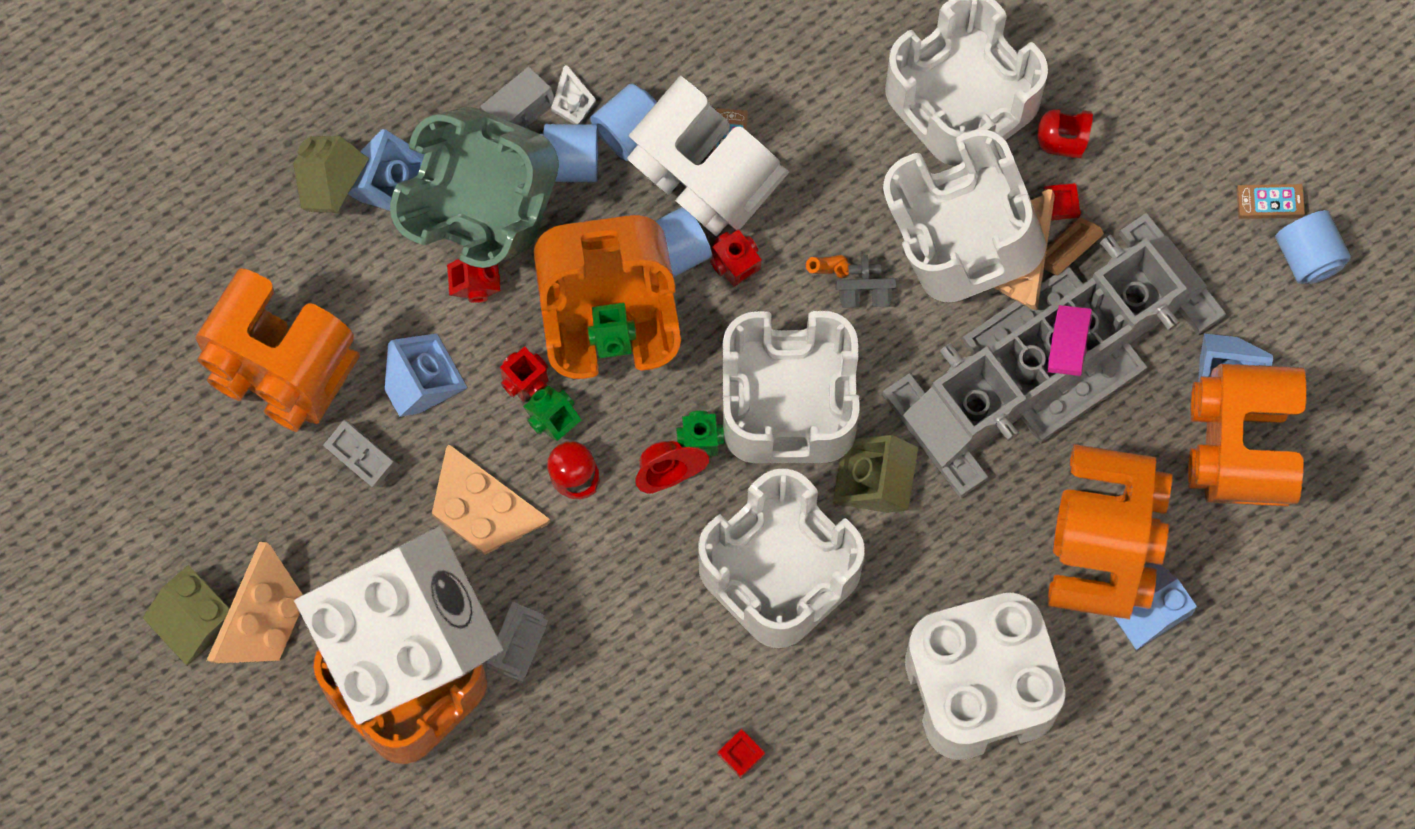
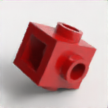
M739 229L732 234L725 232L713 242L714 246H712V259L710 263L719 276L725 275L733 287L760 270L762 259L757 254L759 250L756 243L749 235L744 237Z
M459 259L447 264L449 296L468 298V301L471 303H481L487 301L489 296L501 291L498 264L480 268L466 264Z
M524 346L518 352L510 354L503 361L502 366H500L503 380L501 385L511 397L514 398L517 395L525 402L535 392L547 386L548 365L537 353L533 355ZM528 375L524 381L520 380L521 376Z

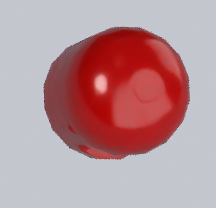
M1060 109L1047 111L1042 116L1038 128L1040 148L1052 155L1082 158L1091 133L1092 111L1082 110L1077 115L1063 114L1060 112ZM1060 134L1072 135V136H1077V137H1075V138H1066V137H1062Z
M567 441L557 445L551 451L547 460V470L553 487L560 494L570 499L581 500L592 496L597 492L596 488L600 482L599 469L592 452L584 444L576 441ZM595 469V476L591 486L585 491L572 493L567 490V488L584 484L591 478Z

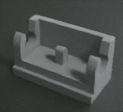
M528 66L484 102L480 108L492 115L527 128L552 107L554 95L551 87Z
M343 420L323 445L373 488L375 486L382 487L386 483L384 480L386 476L391 472L395 473L402 466L346 420Z
M512 602L497 637L503 651L487 661L488 670L523 683L548 624V620L543 618L544 615L521 606L516 602Z

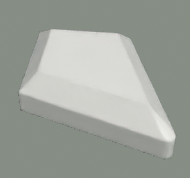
M565 65L551 109L554 113L572 124H581L595 105L596 99L572 70Z

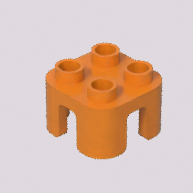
M629 215L559 225L547 230L540 236L534 248V260L547 354L554 370L565 377L573 379L592 378L599 374L595 345L590 346L588 326H593L592 307L625 303L628 321L634 320L637 340H631V346L637 370L659 368L676 356L680 348L681 337L673 293H675V283L665 233L656 221L645 216Z
M239 268L195 336L202 351L197 360L211 372L207 379L208 383L219 392L237 401L242 400L247 390L256 393L268 403L264 413L273 421L291 431L298 432L304 421L318 424L360 357L359 352L349 349L354 339L353 332L337 317L313 303L306 304L302 308L288 331L287 322L265 309L274 294L271 281L253 271Z
M1219 364L1212 370L1210 377L1201 376L1200 382H1193L1191 421L1207 422L1206 445L1198 444L1197 449H1190L1188 487L1192 489H1205L1207 503L1286 507L1289 504H1298L1303 481V456L1298 452L1247 449L1243 445V423H1282L1286 421L1288 415L1301 414L1306 408V375L1304 368Z
M1074 444L1070 456L1071 474L1079 478L1123 484L1125 488L1120 496H1109L1072 489L1063 491L1057 516L1053 553L1060 557L1061 563L1065 565L1111 572L1110 583L1055 575L1049 586L1047 605L1049 607L1130 619L1133 607L1150 609L1152 605L1157 569L1144 567V564L1148 562L1162 565L1164 560L1169 525L1161 523L1159 518H1153L1152 512L1166 514L1171 493L1172 473L1156 471V457Z
M319 649L314 660L316 679L330 705L379 755L390 762L398 764L412 763L427 755L481 702L487 687L486 673L482 663L454 680L357 725Z

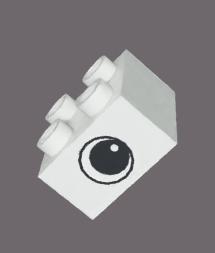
M441 526L294 600L357 725L466 674L503 651Z

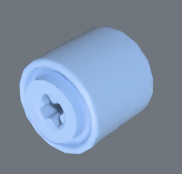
M629 84L590 117L592 125L598 126L599 137L621 159L628 161L626 158L637 146L628 135L657 101L646 90L634 84Z
M545 124L544 132L541 135L551 142L556 150L559 161L555 182H597L598 126L587 124Z
M683 207L656 220L665 233L673 278L712 257L710 245L700 224Z
M1327 210L1304 216L1287 225L1275 235L1277 243L1298 284H1314L1323 281L1341 271L1344 265L1351 259V255Z

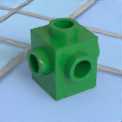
M625 303L592 307L593 326H588L590 346L597 345L599 358L632 354L631 340H637L634 320L628 321Z
M548 385L544 389L535 392L531 400L523 406L530 416L527 422L539 435L544 432L556 441L560 440L582 420L573 408L575 403L564 390L558 392Z
M699 410L690 412L689 416H682V427H676L677 442L682 447H695L706 451L709 459L712 456H718V444H724L723 424H716V415ZM704 431H706V433L703 434V435H697V434H695V432H704Z

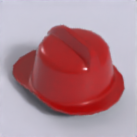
M675 441L654 443L647 447L640 456V470L635 478L636 486L641 492L653 494L675 486L704 470L709 464V455L700 448H683Z

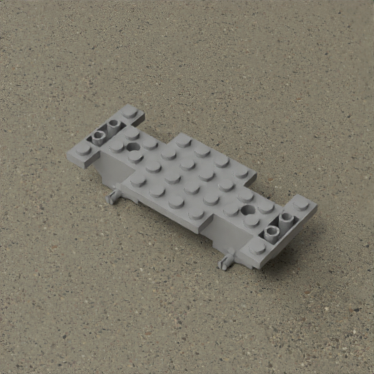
M1147 213L1120 230L1119 235L1129 248L1122 250L1112 235L1107 236V238L1105 237L1100 242L1112 258L1107 265L1095 272L1093 277L1084 284L1068 266L1058 276L1054 275L1041 284L1038 310H1032L1015 301L966 334L962 342L972 353V356L961 358L951 343L947 344L946 347L944 346L940 353H942L951 367L945 375L932 383V387L926 393L910 373L883 391L882 395L960 499L988 480V476L970 453L1000 432H1002L1007 441L1012 440V437L1015 438L1019 432L1012 424L1020 418L1039 443H1043L1146 372L1148 367L1134 351L1130 343L1160 322L1166 326L1168 331H1171L1173 327L1175 328L1180 323L1173 315L1176 311L1182 314L1197 335H1200L1225 317L1226 313L1206 289L1207 285L1169 237L1164 236ZM1131 293L1137 294L1142 302L1132 303L1127 299L1126 295ZM1059 305L1092 309L1086 356L1081 376L1048 372L1050 349ZM971 401H978L983 405L984 409L980 412H974L968 408L967 404Z

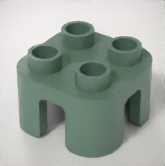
M474 107L454 109L427 117L421 121L413 131L409 143V149L425 154L420 170L415 178L398 183L391 198L390 213L397 230L407 239L422 245H428L441 239L461 244L463 249L459 260L480 268L496 265L528 250L536 239L558 174V156L551 142L539 133Z

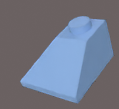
M384 129L360 151L369 160L348 195L362 203L390 211L391 198L396 185L417 176L425 154L409 149L408 143Z
M437 333L395 339L388 343L385 391L399 417L419 414L467 389Z
M1204 333L1198 382H1200L1201 376L1210 377L1212 370L1219 364L1272 366L1273 355L1238 337Z
M1148 563L1144 566L1157 569L1151 608L1133 607L1130 619L1114 617L1136 650L1192 616L1197 608L1178 578L1160 564Z

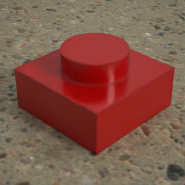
M1076 183L1044 186L1043 191L1047 189L1053 190L1055 195L1051 221L1080 217L1081 212Z
M741 729L717 752V755L741 779L765 756V752Z

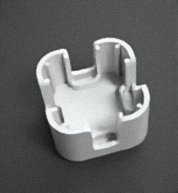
M949 0L940 8L938 25L931 35L922 41L911 29L895 41L890 51L885 90L889 104L938 160L950 166H957L963 162L955 141L958 136L973 130H989L999 134L1006 141L1027 125L1036 116L1040 107L1048 74L1045 56L1033 42L1028 43L1017 54L1003 36L1007 15L995 0Z
M679 76L628 135L637 146L626 159L667 195H670L681 182L686 188L675 201L716 237L727 224L731 225L735 230H740L788 175L789 171L780 165V161L742 127L732 129L707 160L699 165L726 134L730 125L721 114L710 106L707 97L685 78Z
M973 130L958 136L955 141L963 162L940 173L931 174L922 155L914 153L898 160L889 169L884 179V195L904 238L902 246L926 293L942 302L960 301L1025 276L1041 263L1045 254V237L1014 157L1004 138L993 131Z
M757 311L740 315L730 323L723 338V432L727 447L736 457L749 463H828L840 459L851 449L855 441L859 417V395H856L858 338L854 327L846 318L830 311H812L808 313L807 328L804 330H773L771 313Z
M774 469L760 476L748 489L747 504L728 522L721 514L717 515L707 524L699 539V574L704 586L757 641L773 648L789 647L799 642L855 590L860 580L865 551L864 542L859 531L846 518L835 525L818 508V491L816 487L804 475L790 469Z
M1002 593L948 608L922 618L915 625L911 633L905 657V668L910 684H918L925 707L922 723L930 744L938 753L951 759H968L984 754L987 745L993 741L1017 735L1021 744L1040 738L1051 729L1064 703L1065 685L1042 614L1030 599L1015 593Z

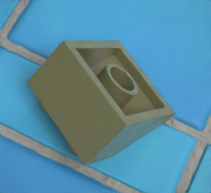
M309 136L299 146L298 156L293 163L301 209L307 212L337 213L369 158L341 136Z
M893 435L855 439L851 449L840 458L833 504L886 513L908 511L918 447Z
M187 565L162 587L142 618L183 663L188 666L215 642L229 608L198 574Z

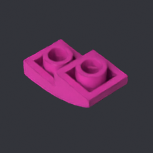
M1058 306L1048 372L1075 376L1082 375L1092 309Z

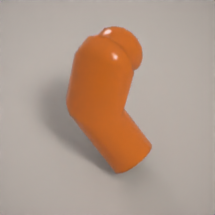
M843 255L810 257L806 262V269L809 273L826 275L835 272L837 277L845 278L849 275L848 265L851 264L848 263V258Z

